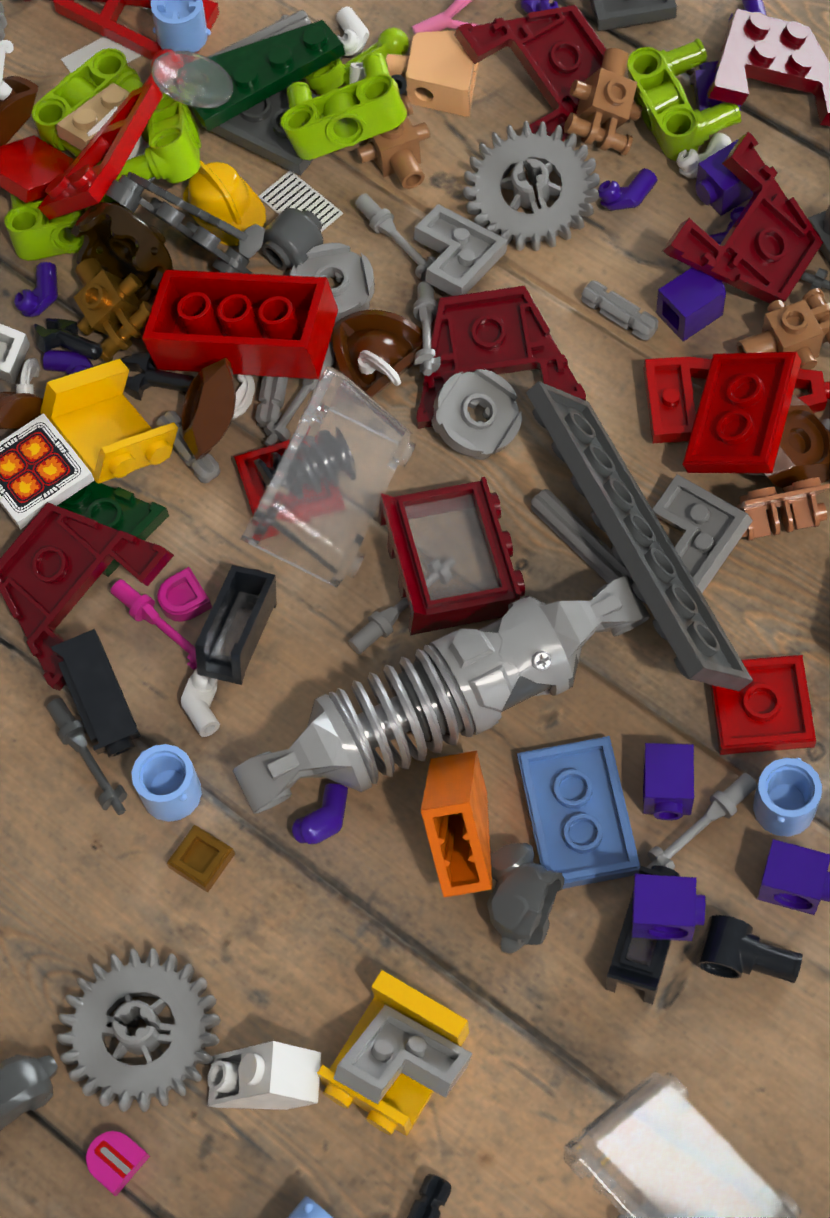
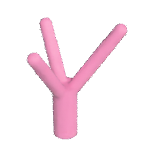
M455 0L444 12L412 26L414 35L418 32L442 31L446 28L457 29L460 25L467 24L468 22L456 21L451 18L473 0Z

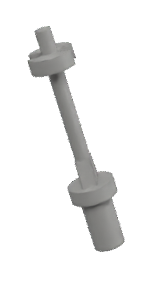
M368 194L360 195L355 202V206L370 220L369 226L375 233H383L388 237H392L418 264L415 274L421 281H425L426 269L436 259L428 257L426 262L396 230L393 223L394 215L388 209H381Z
M423 281L417 286V300L413 305L414 317L422 322L423 349L416 352L414 365L421 364L419 366L420 372L430 376L441 365L440 357L433 358L435 350L431 348V324L436 319L438 302L434 299V286Z
M332 341L328 345L320 378L304 379L303 387L278 424L275 425L272 420H269L264 427V432L268 436L264 443L266 446H272L277 439L281 442L289 439L291 434L286 428L287 424L308 393L313 391L319 384H325L329 379V370L336 361Z
M449 558L442 565H440L437 559H434L427 565L431 574L425 579L427 588H430L438 580H440L441 585L446 586L453 579L449 570L456 565V562L452 558ZM407 597L403 598L394 607H390L382 612H373L368 617L369 623L348 640L350 647L360 655L381 636L388 637L394 631L392 626L398 619L399 614L409 606Z
M743 773L723 792L717 790L710 796L711 804L704 816L665 851L655 846L648 852V857L653 862L646 868L651 869L654 865H660L674 869L675 865L670 859L708 824L723 816L730 819L737 812L736 806L757 788L756 781L749 774Z

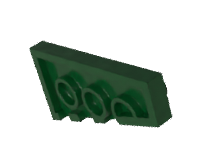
M323 20L185 65L180 77L169 83L175 90L181 91L189 109L204 128L210 131L344 56L345 50L342 41Z
M93 481L57 505L108 527L134 535L142 540H146L169 517L167 508L155 502L149 504L135 498L132 492L120 487L114 489L103 483L97 484L96 481ZM114 559L103 574L109 577L121 564Z

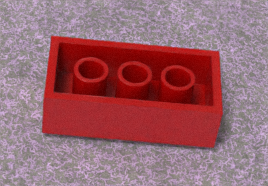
M166 270L163 273L142 340L156 368L160 370L200 372L202 368L227 358L231 363L233 374L319 379L337 317L338 307L327 277Z

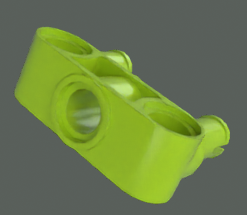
M699 38L668 52L665 50L658 51L652 47L638 48L628 58V78L637 82L634 100L637 104L642 105L641 116L647 128L652 131L661 150L668 159L677 161L678 155L685 149L688 153L690 149L698 152L699 146L704 144V141L709 140L710 135L731 125L739 124L742 121L739 106L736 104L723 102L702 111L698 109L693 110L685 91L676 76L707 62V53Z
M107 48L97 52L74 72L65 76L56 87L36 102L32 109V117L41 140L58 150H68L77 157L82 151L58 137L56 124L112 83L130 93L143 86L137 72L127 64L126 57L122 51Z
M370 53L363 59L362 65L365 79L333 89L318 97L312 98V92L305 82H295L287 88L289 109L283 114L281 125L299 158L311 160L345 147L354 146L363 140L393 130L404 122L407 117V110L400 97L398 84L389 75L387 61L381 53Z
M171 90L165 92L141 134L146 142L149 141L150 147L145 148L144 154L126 161L116 178L117 181H119L122 174L127 176L128 172H131L146 180L155 177L157 180L163 178L169 183H179L191 178L199 171L201 166L199 128L181 91Z
M10 193L12 209L5 216L4 223L19 258L32 261L80 251L84 236L82 235L77 238L71 234V230L89 207L49 220L38 209L43 200L25 203ZM105 194L100 202L111 203L116 201Z

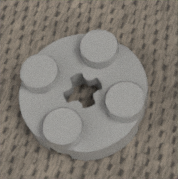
M326 243L315 246L308 251L306 255L309 258L303 264L297 265L296 269L294 264L290 276L335 277L337 282H342L338 287L331 288L338 307L335 323L352 313L369 310L370 300L375 290L372 265L362 253L359 256L357 253L350 251V246L342 243Z
M476 369L475 372L454 374L446 381L435 398L433 405L434 415L432 417L433 429L455 451L466 456H472L477 460L487 459L491 455L502 451L515 438L520 429L522 413H519L518 405L515 401L518 398L516 392L503 377L492 371ZM477 405L484 408L482 415L487 421L479 420L477 422L473 420L467 408L474 409Z

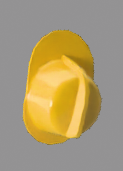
M200 160V169L189 179L183 193V200L242 232L254 224L264 228L266 209L260 198L238 174L236 169L227 163L212 162L204 164ZM189 213L199 226H202L221 239L220 244L227 246L239 245V239Z

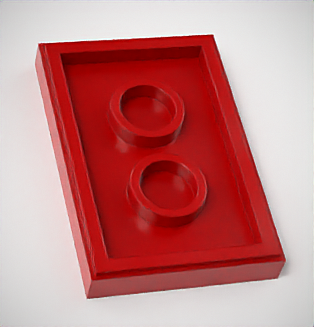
M797 351L713 354L682 464L687 473H773L801 364Z

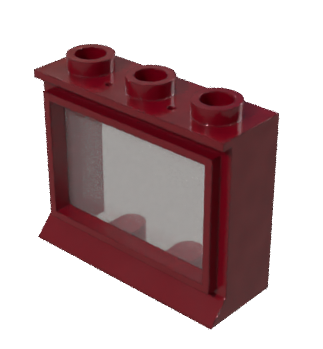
M481 477V480L477 482L395 497L383 493L380 495L378 520L380 526L387 525L388 553L390 559L396 558L399 567V593L401 598L407 597L411 610L408 625L410 635L502 618L508 612V604L525 596L523 575L520 570L513 569L510 559L513 556L511 536L508 531L501 530L498 520L501 518L499 497L496 492L490 493L486 477Z

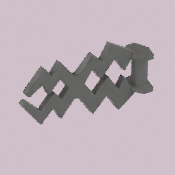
M128 172L126 177L142 188L239 239V254L245 258L250 259L262 247L265 228L254 224L242 232L152 182Z

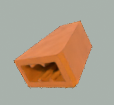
M477 750L432 758L428 768L421 814L443 897L492 890L488 797Z

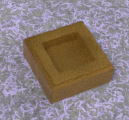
M194 825L168 860L167 865L171 870L208 893L235 855V852L227 844Z

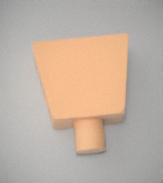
M456 30L418 32L413 36L409 56L387 54L386 61L389 75H401L405 78L407 82V96L412 105L470 117L479 62L474 64L454 35Z

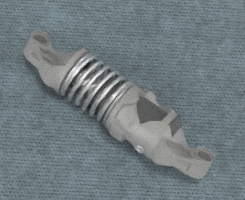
M627 575L611 581L592 594L593 599L591 601H557L546 604L528 595L508 604V612L501 619L478 630L459 629L429 643V645H425L423 650L417 649L415 653L416 660L413 665L409 659L401 657L399 662L401 673L397 674L392 666L385 665L383 672L393 694L391 699H389L379 677L369 672L367 679L378 705L373 707L361 682L353 680L351 687L363 711L358 715L345 690L337 688L336 693L329 692V695L324 694L314 699L308 726L289 749L273 753L271 751L264 752L249 758L233 769V773L253 814L266 811L291 797L292 792L290 788L300 778H328L363 792L371 788L372 784L377 785L379 779L378 770L385 776L393 777L395 771L394 762L401 768L409 769L411 756L416 760L425 761L427 748L432 752L441 753L443 741L450 745H457L459 733L465 737L478 735L498 724V720L502 718L501 712L533 696L548 694L556 696L572 688L582 647L595 632H612L614 637L619 636L643 624L650 618L645 605L632 589L631 579ZM411 731V733L413 734L417 748L407 736V732ZM395 738L400 750V754L391 743V740ZM380 747L384 762L375 750V748Z

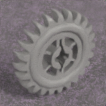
M524 121L522 135L520 136L515 133L511 125H508V140L503 141L493 132L492 143L494 149L486 147L483 143L479 144V152L484 160H479L474 156L470 157V166L476 173L469 171L464 173L465 182L472 186H466L463 189L464 197L470 200L466 205L467 212L476 215L474 223L482 227L487 226L486 229L498 235L501 234V237L508 240L507 245L512 240H515L516 249L519 251L523 250L527 242H531L533 250L538 251L540 250L541 241L544 240L550 247H555L556 236L559 235L565 240L571 239L569 228H584V220L580 216L588 217L594 213L593 206L590 203L597 201L599 198V192L594 187L600 182V177L597 173L591 174L596 168V160L590 158L584 161L588 156L586 144L574 150L577 144L575 133H572L567 140L562 142L563 134L560 125L556 127L555 132L551 136H547L544 121H541L536 134H532L529 123ZM513 169L511 177L505 178ZM525 169L528 174L529 181H532L534 186H536L537 200L539 207L541 209H538L537 204L535 202L533 186L529 185V182L526 180ZM553 170L561 179L562 187L549 181V174ZM501 188L513 190L514 199L510 206L507 205L502 197ZM550 195L559 196L555 203L548 208L546 202L549 200ZM521 206L532 210L533 213L528 214L516 210Z
M132 948L130 949L128 965L124 966L115 954L110 955L112 971L108 973L98 964H93L92 968L97 980L94 984L83 978H77V983L85 994L83 997L65 996L68 1004L76 1012L75 1014H60L58 1019L63 1025L72 1028V1031L58 1034L56 1038L60 1044L73 1047L68 1052L61 1054L60 1059L64 1064H78L69 1073V1078L72 1081L78 1082L88 1078L82 1088L85 1096H92L102 1089L99 1097V1102L102 1106H108L118 1096V1106L122 1112H126L130 1108L134 1099H137L141 1111L146 1112L150 1107L151 1097L156 1096L160 1104L165 1107L169 1103L168 1091L173 1089L180 1096H185L187 1091L183 1081L186 1078L195 1082L202 1080V1076L195 1067L197 1064L209 1065L213 1062V1058L204 1051V1047L217 1045L219 1038L217 1035L207 1032V1030L217 1026L221 1019L217 1014H205L215 1006L216 998L213 995L200 997L207 988V981L201 977L190 983L194 974V968L190 963H187L183 969L176 972L178 960L174 954H169L167 960L161 966L159 954L154 948L150 949L145 963H142L138 952ZM150 996L158 1000L149 1006L147 1003L139 1000L133 1001L132 998ZM126 1001V1003L122 1004V1005L115 1011L114 1016H110V1014H111L122 1002ZM166 1005L171 1009L175 1025L161 1023L158 1015ZM143 1019L147 1025L146 1028H138L135 1036H132L128 1030L129 1027H137L139 1020ZM105 1036L116 1037L119 1040L113 1055L108 1051ZM160 1043L169 1044V1048L158 1059L153 1061L151 1052ZM129 1052L135 1055H144L147 1064L128 1065L120 1062V1060Z

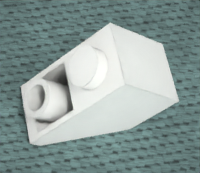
M271 1041L212 1056L213 1062L208 1073V1106L287 1110L318 1103L320 1077L317 1072L320 1069L321 1052Z

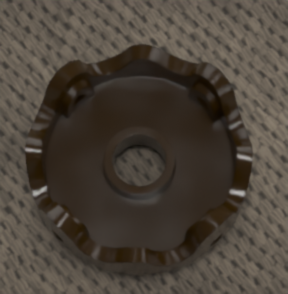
M99 202V204L90 206L77 220L71 230V234L77 238L82 235L84 236L83 245L77 254V264L85 259L95 258L105 271L123 280L130 273H133L143 285L135 292L140 303L143 301L148 302L156 295L163 273L166 270H173L172 259L164 245L166 242L164 235L154 226L147 225L118 202Z

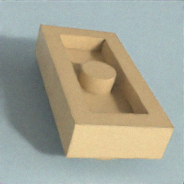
M115 83L110 84L56 124L58 137L82 151L98 132L90 137L87 133L115 106L119 107L130 92Z

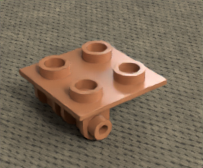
M820 477L797 481L792 483L791 486L783 487L784 493L776 494L775 486L749 491L747 495L739 496L740 504L735 507L748 513L753 520L742 537H746L750 541L755 538L771 535L770 528L773 535H779L780 522L777 507H780L783 525L787 533L793 532V521L795 530L818 527L820 521L827 520V510L824 503L817 504L816 496L830 490V483L821 485Z

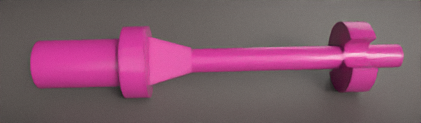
M123 579L115 582L110 592L129 608V615L136 621L144 619L152 625L155 624L189 653L187 658L190 661L187 665L193 670L197 669L195 647L159 617L158 612L154 609L155 601L147 594L140 595Z

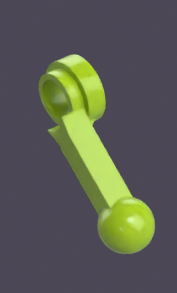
M388 28L380 34L377 43L347 63L343 64L340 58L306 76L305 80L309 88L315 90L319 95L339 88L342 84L349 85L351 63L362 62L365 56L370 53H381L385 60L387 54L405 55L409 48L408 37L399 28Z

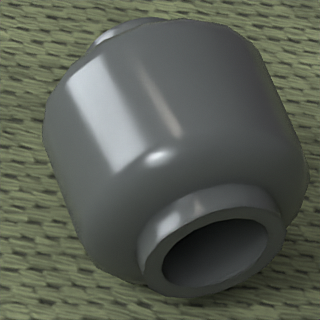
M287 208L265 228L262 251L276 268L292 270L295 264L296 269L297 265L303 264L309 258L306 255L307 252L313 247L323 244L324 239L320 231L322 224L317 216L309 210L302 212L296 208Z

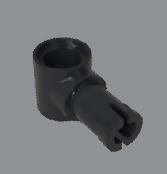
M712 915L709 917L698 961V967L719 977L731 979L740 978L742 973L749 975L751 971H756L791 983L797 980L803 954L760 942V936L752 934L753 927L743 920L725 915Z

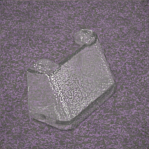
M327 366L314 388L285 452L240 540L336 588L346 575L354 578L365 556L364 553L358 550L380 505L381 493L385 494L398 464L405 467L416 446V443L410 441L412 431L345 374Z
M657 1072L651 1073L577 1133L564 1146V1162L581 1180L585 1176L590 1179L594 1175L593 1188L599 1195L603 1193L625 1218H797L802 1213L799 1206L786 1192L781 1189L774 1192L686 1100L689 1096L688 1091L669 1072L664 1077Z

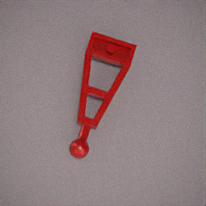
M50 0L53 1L57 13L152 60L155 53L162 50L157 40L155 42L116 23L125 5L151 8V0H91L106 2L100 14L74 2L75 0ZM202 0L206 25L211 30L219 15L218 3ZM199 51L191 55L180 56L183 66L194 63Z
M162 49L155 53L151 60L152 73L143 86L133 90L67 170L48 184L45 189L48 195L38 209L49 220L99 204L113 180L120 174L163 96L160 89L165 82H173L182 74L183 61L177 52L171 49ZM104 157V159H103V161L101 162V164H100V165H97V164L99 163V161Z
M697 357L645 359L643 370L652 443L689 441L696 418L691 377L706 379L712 359ZM799 369L795 388L808 389L809 395L797 398L807 404L813 413L824 411L827 399H830V382H824L822 371Z

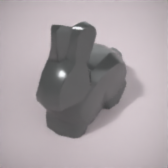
M512 843L502 846L495 853L490 851L492 879L497 883L490 895L487 906L491 923L502 937L499 944L501 952L512 954L524 945L542 944L549 929L550 922L548 917L556 894L564 886L565 879L562 873L546 870L541 864L533 863L535 855L532 846L528 843Z
M15 1055L0 1063V1131L23 1113L45 1106L53 1097L51 1079L56 1075L58 1065L51 1056H43L36 1059L26 1055Z

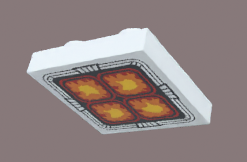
M44 413L0 441V504L20 530L29 525L47 502L57 506L95 481L91 471Z

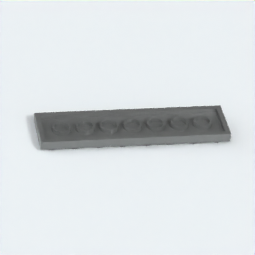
M538 381L526 392L535 408L532 411L533 416L549 432L554 441L551 444L553 451L567 464L573 474L571 477L573 486L581 495L586 497L593 509L591 511L593 521L601 530L606 532L612 542L611 552L613 556L628 570L632 577L634 593L643 603L648 605L655 618L653 620L655 630L664 640L669 642L676 654L674 661L678 670L689 680L735 691L742 690L753 679L700 589L695 585L687 567L675 550L674 545L590 403Z

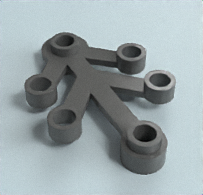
M122 174L119 181L114 179L106 195L133 213L139 205L146 208L147 211L215 255L217 258L212 266L220 272L252 274L246 268L250 262L247 258L228 247L225 253L217 248L221 239L202 226L198 227L190 221L185 226L181 224L185 215L165 201L161 202L153 197L149 203L140 197L144 188Z

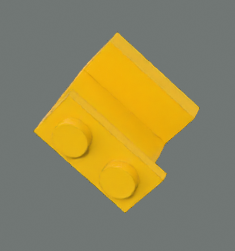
M121 359L48 381L40 411L41 414H45L91 471L97 484L115 477L122 478L132 471L151 464L158 465L171 456L178 427L174 422L152 429L123 395L129 369Z
M381 970L371 986L374 995L373 1000L331 1067L328 1068L322 1064L317 1074L320 1077L321 1084L325 1086L322 1093L327 1098L345 1109H348L353 1103L369 1113L365 1118L366 1121L385 1134L391 1136L396 1129L405 1136H408L434 1091L401 1073L381 1101L376 1104L334 1080L337 1065L385 1005L460 1047L469 1034L468 1020Z

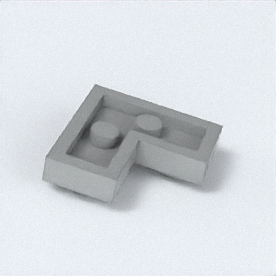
M439 204L415 226L414 240L441 253L426 269L425 282L452 296L467 294L507 250V239Z
M678 474L652 509L657 518L684 533L674 548L701 593L706 589L753 521L748 513Z
M385 1005L337 1065L333 1079L376 1104L381 1101L401 1073L446 1098L468 1067L473 1053Z

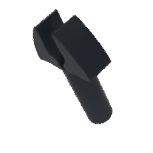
M47 318V329L34 324L35 343L44 353L61 346L92 360H97L102 355L103 348L100 344L78 335L76 321Z
M149 352L136 353L121 359L129 371L140 372L134 377L128 376L124 389L127 394L140 401L142 400L144 390L151 386L186 392L188 385L195 378V376L156 370L153 367L154 362Z

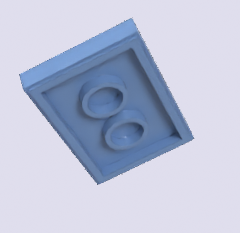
M610 736L517 753V761L539 864L546 870L562 873L565 879L563 889L635 876V874L639 873L640 863Z

